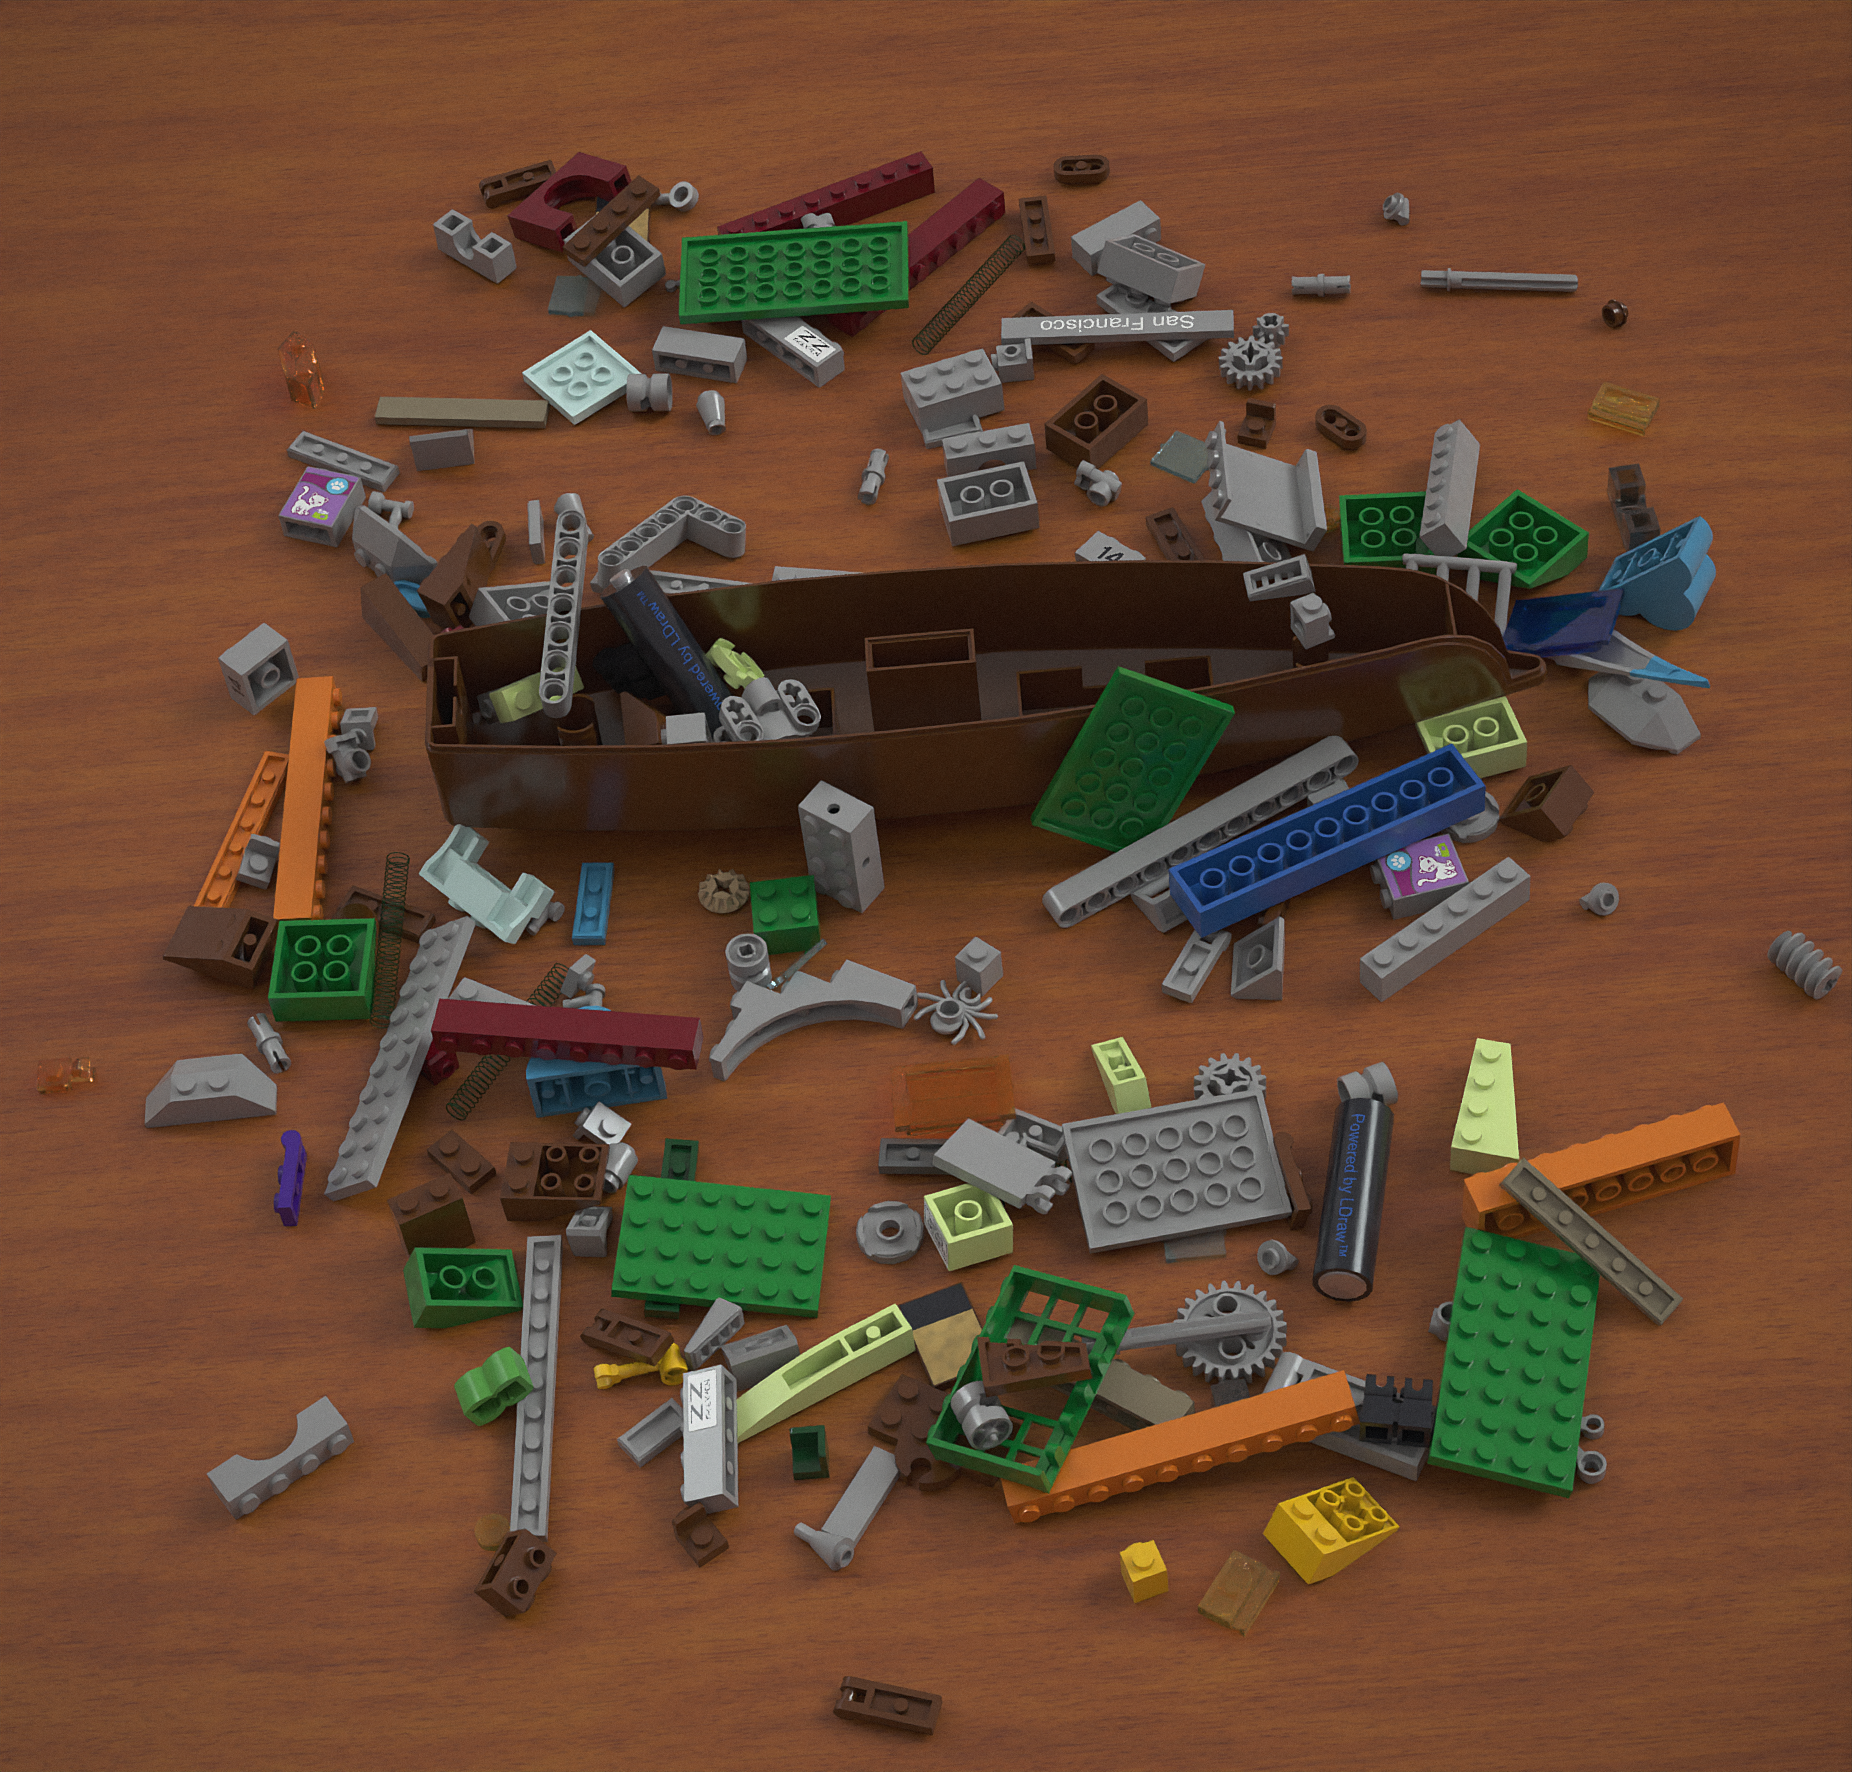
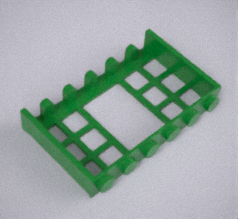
M1014 1265L1009 1276L1005 1277L1001 1284L1000 1294L995 1305L991 1306L987 1312L986 1323L980 1335H977L973 1340L971 1353L966 1363L960 1367L957 1373V1381L951 1394H948L943 1401L942 1412L936 1424H933L928 1431L926 1443L935 1460H942L1030 1486L1049 1494L1135 1314L1127 1295ZM1029 1291L1050 1297L1041 1317L1020 1311ZM1058 1299L1079 1305L1070 1325L1049 1319ZM1088 1307L1109 1313L1100 1333L1079 1327ZM1015 1319L1036 1324L1027 1343L1029 1345H1037L1045 1327L1065 1332L1066 1334L1062 1342H1072L1074 1335L1096 1341L1088 1356L1092 1379L1076 1381L1058 1421L1001 1405L1008 1416L1024 1420L1014 1441L1006 1439L998 1445L1010 1449L1005 1459L984 1453L985 1450H973L955 1444L959 1434L966 1435L962 1429V1424L958 1422L951 1408V1399L963 1386L975 1381H983L977 1337H989L990 1342L1007 1343L1008 1339L1006 1338ZM1032 1423L1054 1429L1044 1450L1022 1444ZM1018 1452L1039 1457L1040 1459L1036 1467L1014 1462Z

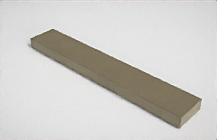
M380 397L375 421L376 424L546 428L550 404L547 400Z
M1522 1158L1499 1184L1500 1187L1658 1326L1662 1325L1682 1302L1683 1298L1525 1158Z

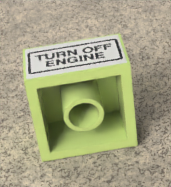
M969 1183L924 1196V1224L948 1271L1013 1253V1224L999 1198Z

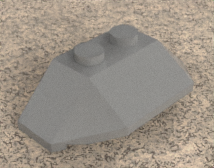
M359 505L355 508L352 541L355 548L354 556L358 563L363 567L367 566L372 569L377 577L386 573L392 582L407 580L420 585L438 565L437 561L431 556L426 555L411 539L365 505Z
M1600 671L1589 678L1588 709L1631 744L1656 750H1668L1669 753L1679 754L1700 739L1701 734L1681 696L1663 681Z
M242 1053L177 1060L146 1097L145 1126L146 1128L276 1115L277 1086Z

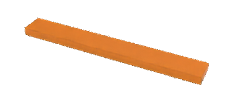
M264 752L194 906L230 908L241 884V881L236 880L247 843L252 834L263 835L285 787L289 754Z

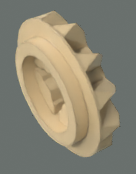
M719 869L717 874H707L706 880L700 882L698 895L701 904L706 909L716 913H728L739 909L745 904L750 890L743 874L737 875L733 869L723 873ZM718 886L723 888L729 887L730 894L724 891L718 892Z

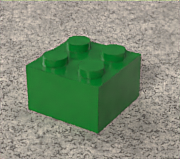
M814 875L750 882L753 932L766 942L768 955L822 949Z

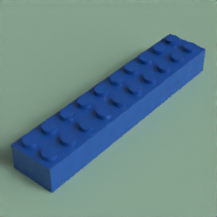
M1449 744L1168 869L1170 895L1202 938L1485 811L1486 786L1454 745Z

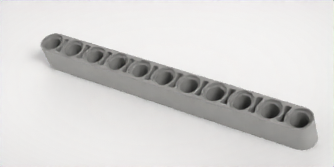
M1329 736L1052 887L1044 894L1042 903L1059 927L1068 928L1168 874V869L1212 850L1305 799L1307 795L1319 791L1347 776L1357 767L1359 759L1340 736Z

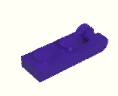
M288 1130L281 1136V1143L286 1151L284 1165H280L278 1168V1182L281 1186L280 1193H275L274 1210L275 1213L280 1214L284 1226H297L307 1153L302 1145L299 1132Z

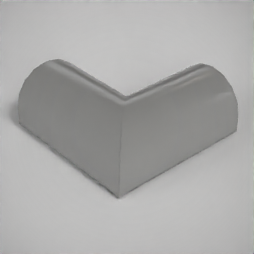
M1012 1109L998 1131L999 1134L1056 1163L1064 1162L1068 1157L1062 1126L1019 1109Z

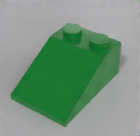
M414 1248L403 1269L414 1328H450L523 1309L512 1249Z

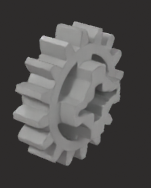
M1250 336L1248 341H1244L1242 337H1239L1237 344L1228 342V349L1222 348L1221 357H1219L1221 377H1227V384L1236 382L1237 389H1240L1243 385H1247L1248 390H1252L1253 385L1263 389L1264 382L1272 385L1274 377H1280V369H1283L1280 348L1275 349L1273 341L1265 344L1264 337H1261L1258 341H1255L1253 336Z
M1222 1053L1221 1060L1218 1062L1210 1057L1208 1059L1209 1067L1200 1065L1199 1075L1194 1076L1195 1099L1259 1088L1262 1089L1263 1097L1266 1099V1076L1261 1075V1066L1255 1065L1252 1067L1250 1057L1240 1061L1238 1053H1235L1232 1059H1227L1225 1053Z

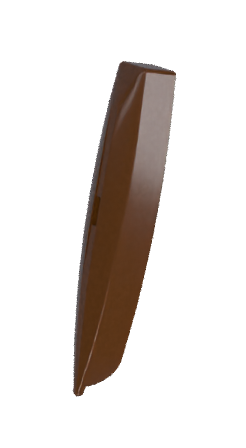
M1119 560L997 563L892 570L776 580L666 594L705 654L719 638H722L735 645L732 651L739 655L742 652L746 653L758 665L764 677L770 680L775 690H778L780 683L785 680L792 679L802 683L821 714L817 730L812 735H809V737L669 745H625L620 694L616 693L612 689L611 684H608L602 675L593 668L592 663L595 656L601 650L609 647L614 649L630 641L606 605L601 604L581 608L575 666L584 688L573 693L571 709L567 715L561 718L549 717L541 709L515 721L500 723L499 721L489 725L480 712L477 696L541 672L547 614L434 635L428 645L425 746L444 818L453 826L461 824L472 828L560 831H691L801 826L798 805L821 780L874 808L875 820L1038 803L1118 666L1233 706L1235 711L1233 718L1198 775L1297 754L1329 736H1340L1345 742L1378 735L1536 687L1546 679L1547 666L1538 655L1507 650L1499 626L1484 606L1462 588L1437 575L1412 569L1309 564L1315 586V592L1312 593L1320 597L1322 603L1328 606L1332 617L1329 626L1335 633V638L1308 649L1304 648L1291 629L1290 602L1312 593L1250 601L1248 598L1243 573L1277 562ZM1269 579V583H1275V579ZM1262 580L1256 581L1257 588L1263 587ZM562 611L558 615H566L570 611ZM559 639L555 643H564L567 639ZM714 666L733 696L742 697L745 688L742 685L738 689L732 687L724 679L726 673L720 667ZM667 695L648 700L646 697L642 699L661 708L671 716L680 715ZM800 715L797 717L799 721L804 724H811L814 722L813 719L807 715Z

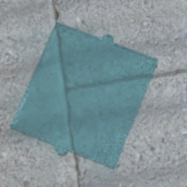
M582 275L577 277L557 276L548 307V314L568 315L569 317L594 316L601 287L589 277H583Z
M1177 430L1166 443L1160 445L1161 449L1150 461L1152 466L1194 484L1206 470H1209L1207 467L1208 451L1205 448V442Z
M822 939L803 952L767 984L770 990L792 976L827 944L826 941Z
M1223 1229L1161 1241L1164 1243L1166 1263L1226 1258L1224 1236H1226L1227 1230Z

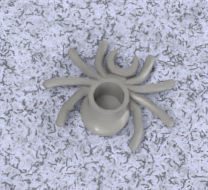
M941 980L940 987L946 999L928 993H917V998L939 1003L921 1009L914 1016V1020L917 1021L924 1014L936 1010L931 1016L930 1023L936 1032L943 1035L955 1033L963 1024L959 1034L951 1041L952 1045H956L964 1037L969 1026L968 1021L977 1030L980 1039H985L983 1029L973 1017L995 1020L998 1018V1015L979 1013L993 999L988 997L981 1003V993L976 998L970 999L971 987H967V981H963L956 988L952 998L946 987V981Z

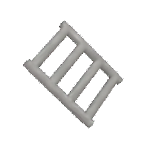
M1403 554L1402 560L1403 565H1406V569L1418 571V567L1437 568L1436 575L1446 581L1449 578V569L1467 570L1466 592L1476 601H1478L1480 572L1499 573L1494 621L1499 626L1505 642L1511 575L1515 574L1517 563L1424 554ZM1505 642L1506 648L1509 650L1508 642Z

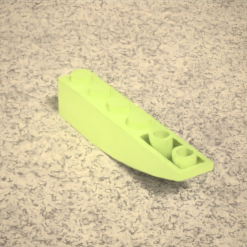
M893 1304L831 1336L779 1368L736 1400L737 1442L740 1443L916 1351L912 1328L897 1305Z

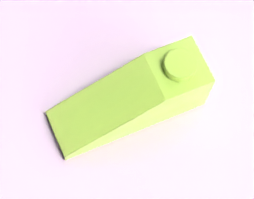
M576 666L573 693L584 688ZM557 667V668L553 669L552 671H553V672H560V671H562L564 668H563V667ZM541 672L489 694L500 723L515 721L543 709L539 695ZM553 696L549 700L556 701L562 696Z
M1120 1037L1091 1045L1115 1113L1120 1114L1151 1108L1146 1077L1124 1038Z

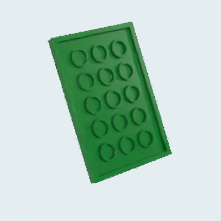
M1118 666L1030 817L1032 825L1113 852H1118L1166 826L1235 714L1233 706Z
M629 1175L611 1297L712 1307L716 1299L720 1297L740 1306L744 1311L817 1318L831 1195Z

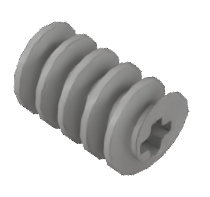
M1786 931L1780 934L1768 950V959L1772 963H1776L1778 969L1784 971L1788 978L1795 980L1798 987L1804 988L1808 996H1812L1816 1000L1824 997L1836 985L1842 974V968L1840 966L1831 968L1833 960L1829 957L1823 959L1824 953L1821 949L1813 951L1815 945L1812 941L1804 943L1806 937L1803 933H1797L1792 936L1791 931Z

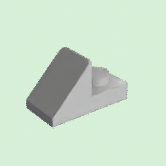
M593 1206L575 1212L566 1228V1236L574 1256H607V1229L613 1220L612 1207Z

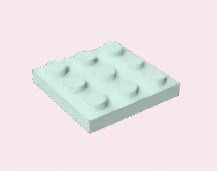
M591 330L522 372L524 381L545 400L549 401L554 408L574 425L624 395L629 374H642Z

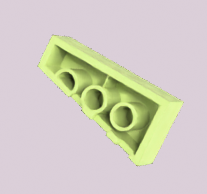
M1477 1038L1451 1145L1450 1170L1470 1174L1486 1173L1500 1169L1509 1163H1519L1511 1044L1480 1038Z

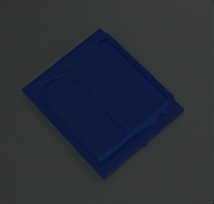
M1624 588L1516 600L1503 636L1507 650L1535 654L1541 658L1601 650L1603 645H1609L1625 596Z

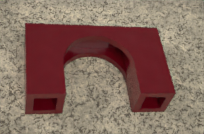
M578 152L507 215L515 238L563 253L564 239L578 228L573 214L558 209L572 200L583 197L596 198L598 196L610 202L632 182L627 166Z

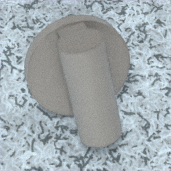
M1398 192L1388 196L1382 207L1384 217L1388 220L1395 219L1400 225H1407L1409 223V200Z
M1602 882L1595 885L1589 894L1580 898L1579 902L1584 910L1591 909L1596 914L1608 915L1616 909L1619 902V893L1612 884Z
M1273 1239L1262 1243L1258 1249V1263L1262 1270L1270 1275L1280 1274L1286 1269L1291 1271L1299 1262L1295 1256L1287 1251L1282 1243Z

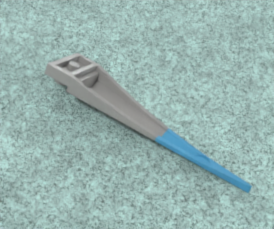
M1581 615L1534 644L1538 656L1555 660L1557 665L1710 688L1708 679L1681 669L1655 656L1621 635L1599 618Z

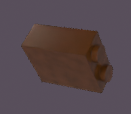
M451 1173L387 1200L401 1245L408 1260L414 1248H465L476 1243L463 1197Z

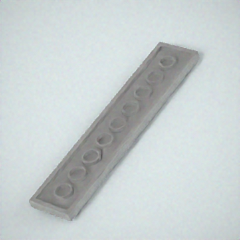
M468 916L450 921L435 929H429L420 938V947L416 957L410 964V973L406 983L400 990V999L396 1009L390 1016L391 1022L386 1035L380 1042L381 1048L376 1061L370 1067V1076L366 1087L360 1093V1102L356 1113L349 1122L350 1128L346 1139L339 1148V1157L334 1169L328 1176L329 1183L324 1195L333 1202L376 1188L433 1039L431 1028L439 998L448 999L476 923Z

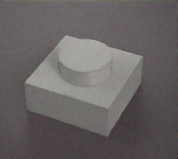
M585 954L568 970L560 992L572 998L580 990L585 991L586 987L594 979L595 975L592 974V970L596 960Z

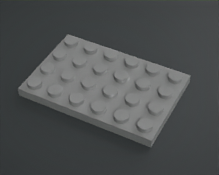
M1261 1088L1062 1124V1133L1090 1254L1278 1220L1292 1215Z

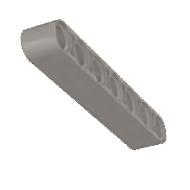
M575 509L565 510L558 516L555 532L539 686L543 710L546 715L552 718H561L567 715L572 705L588 546V531L585 517L580 511ZM572 527L578 528L575 531H567L569 528ZM568 555H576L571 559H565ZM564 583H573L569 587H562ZM562 611H570L566 615H558ZM559 639H567L564 643H555ZM557 667H563V668H564V669H563L562 671H560V672H553V671H552L553 669H555V668H557ZM553 696H562L556 701L549 700Z

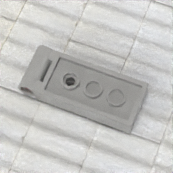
M1283 1352L1263 1393L1339 1371L1306 1360L1295 1353ZM1346 1374L1360 1421L1366 1381ZM1397 1392V1397H1393V1402L1403 1403L1400 1393ZM1433 1405L1431 1413V1435L1436 1406ZM1360 1424L1354 1425L1343 1432L1333 1431L1319 1435L1314 1440L1309 1441L1414 1481L1418 1480L1429 1454V1448L1397 1445L1398 1429L1394 1428L1392 1444L1359 1441Z

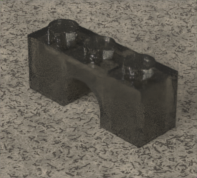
M1639 463L1611 467L1608 473L1607 494L1626 552L1660 536L1661 531L1654 507L1647 508L1646 483Z

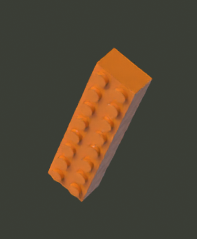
M1723 1102L1713 1106L1705 1105L1696 1111L1683 1115H1671L1665 1120L1649 1125L1641 1124L1632 1130L1622 1133L1607 1134L1598 1140L1585 1144L1577 1143L1567 1149L1551 1154L1543 1153L1527 1161L1591 1217L1735 1174L1741 1134ZM1509 1163L1500 1169L1486 1173L1479 1172L1464 1179L1462 1219L1466 1227L1515 1239L1548 1230L1545 1225L1499 1186L1518 1163Z

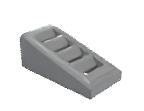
M1305 554L1243 573L1250 601L1315 592L1311 569ZM1269 579H1275V583L1270 584ZM1262 580L1263 587L1257 588L1256 581Z
M720 1297L716 1299L684 1349L689 1370L695 1371L742 1328L745 1322L740 1306Z

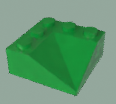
M1517 489L1469 530L1467 548L1458 553L1457 557L1517 563L1515 574L1511 575V586L1531 589L1566 576L1580 565L1588 555L1589 532ZM1480 572V580L1498 583L1499 573Z
M1426 491L1339 495V525L1344 565L1406 569V565H1403V554L1434 555L1420 538ZM1418 567V571L1436 575L1437 568Z
M375 918L279 921L268 1001L276 1022L370 1019L375 976Z

